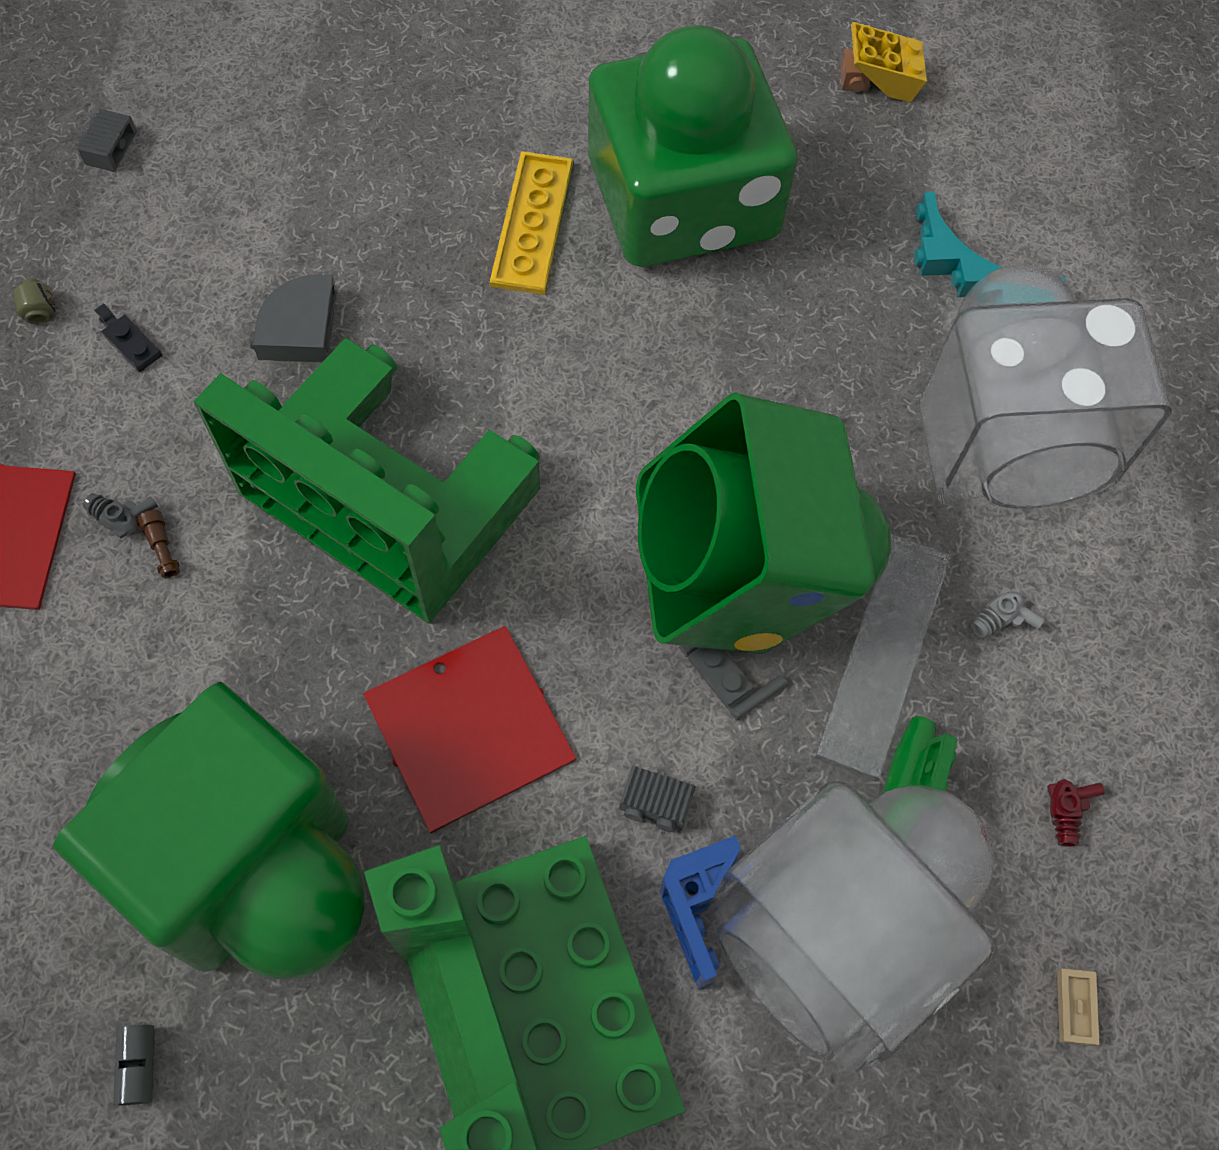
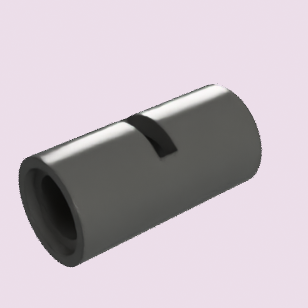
M128 1025L116 1028L114 1106L152 1102L154 1025Z

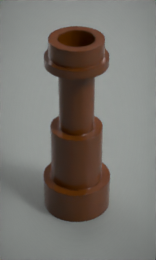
M149 510L140 514L137 518L140 530L146 534L152 550H155L160 565L157 567L158 573L164 579L178 575L180 573V565L177 560H172L168 550L169 540L164 530L165 521L161 511Z

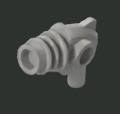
M1005 587L996 598L985 605L981 614L975 617L974 622L970 624V628L977 637L983 639L1010 623L1018 627L1025 621L1039 629L1045 618L1023 606L1024 599L1022 594L1013 592Z

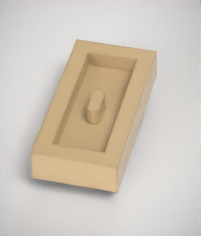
M1063 968L1057 970L1059 1043L1087 1046L1100 1045L1096 972Z

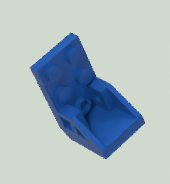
M736 835L671 860L659 891L698 990L711 985L717 977L716 970L720 968L714 950L712 948L707 949L702 936L706 934V931L698 913L711 908L721 889L720 885L725 881L741 850ZM687 891H692L694 895H689Z

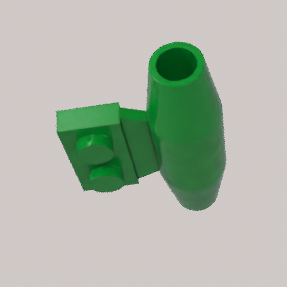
M915 716L909 721L894 751L881 796L877 838L892 846H902L920 812L921 806L942 800L948 789L947 778L950 768L956 759L955 748L958 739L948 733L936 737V724L928 718Z

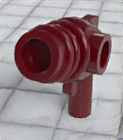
M1062 779L1057 783L1047 786L1051 799L1050 814L1052 818L1056 819L1052 824L1057 826L1055 828L1057 832L1055 838L1058 839V845L1074 847L1079 845L1081 837L1078 833L1080 832L1078 826L1082 822L1078 819L1082 818L1083 811L1089 810V799L1104 795L1105 789L1100 782L1076 788L1071 781Z

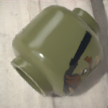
M37 279L24 280L13 291L16 313L20 318L26 320L27 323L39 324L47 322L56 311L51 287Z

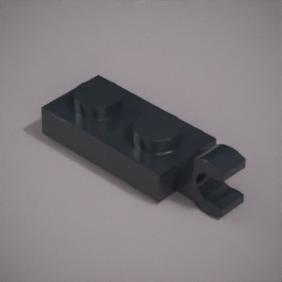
M104 303L94 310L99 315V320L106 326L101 331L103 336L139 373L163 356L161 351L125 314L117 319Z

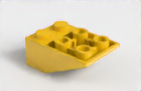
M852 22L854 65L888 97L912 102L927 82L923 42L915 38L873 28L869 25Z

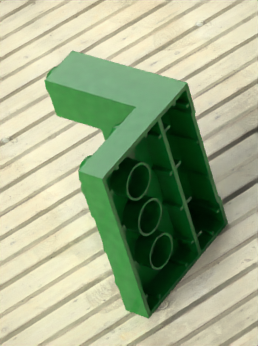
M345 338L282 406L277 397L261 383L251 380L243 388L220 373L193 402L238 494L428 624L433 621L540 490L539 453L527 440L520 436L512 435L507 441L489 429L445 482H442L359 428L391 393L392 374L397 370V365L393 358L379 346L370 345L364 350Z
M586 836L454 882L440 845L364 871L381 932L410 968L452 1108L454 1119L439 1128L445 1150H592L686 1112Z

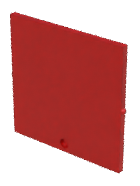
M0 464V607L40 610L76 475L74 471L5 466Z
M506 626L363 693L394 757L393 765L398 766L430 834L576 761L572 749L543 697V690L538 688ZM442 664L446 667V670L442 674H436L434 672L435 666Z

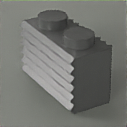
M99 109L96 117L91 118L85 137H81L78 141V151L85 165L115 172L137 132L131 116Z
M632 766L620 801L619 810L625 811L624 816L634 821L642 822L644 818L657 822L656 827L667 832H675L676 829L683 830L696 786Z

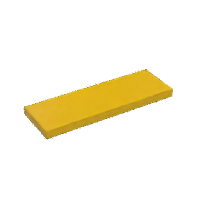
M521 151L492 269L490 287L545 295L573 170V158Z

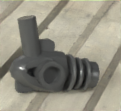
M94 493L88 495L83 503V507L87 510L88 514L95 517L101 525L113 531L119 538L137 531L139 526L138 516L158 507L152 497L138 505L132 501H127L123 505Z

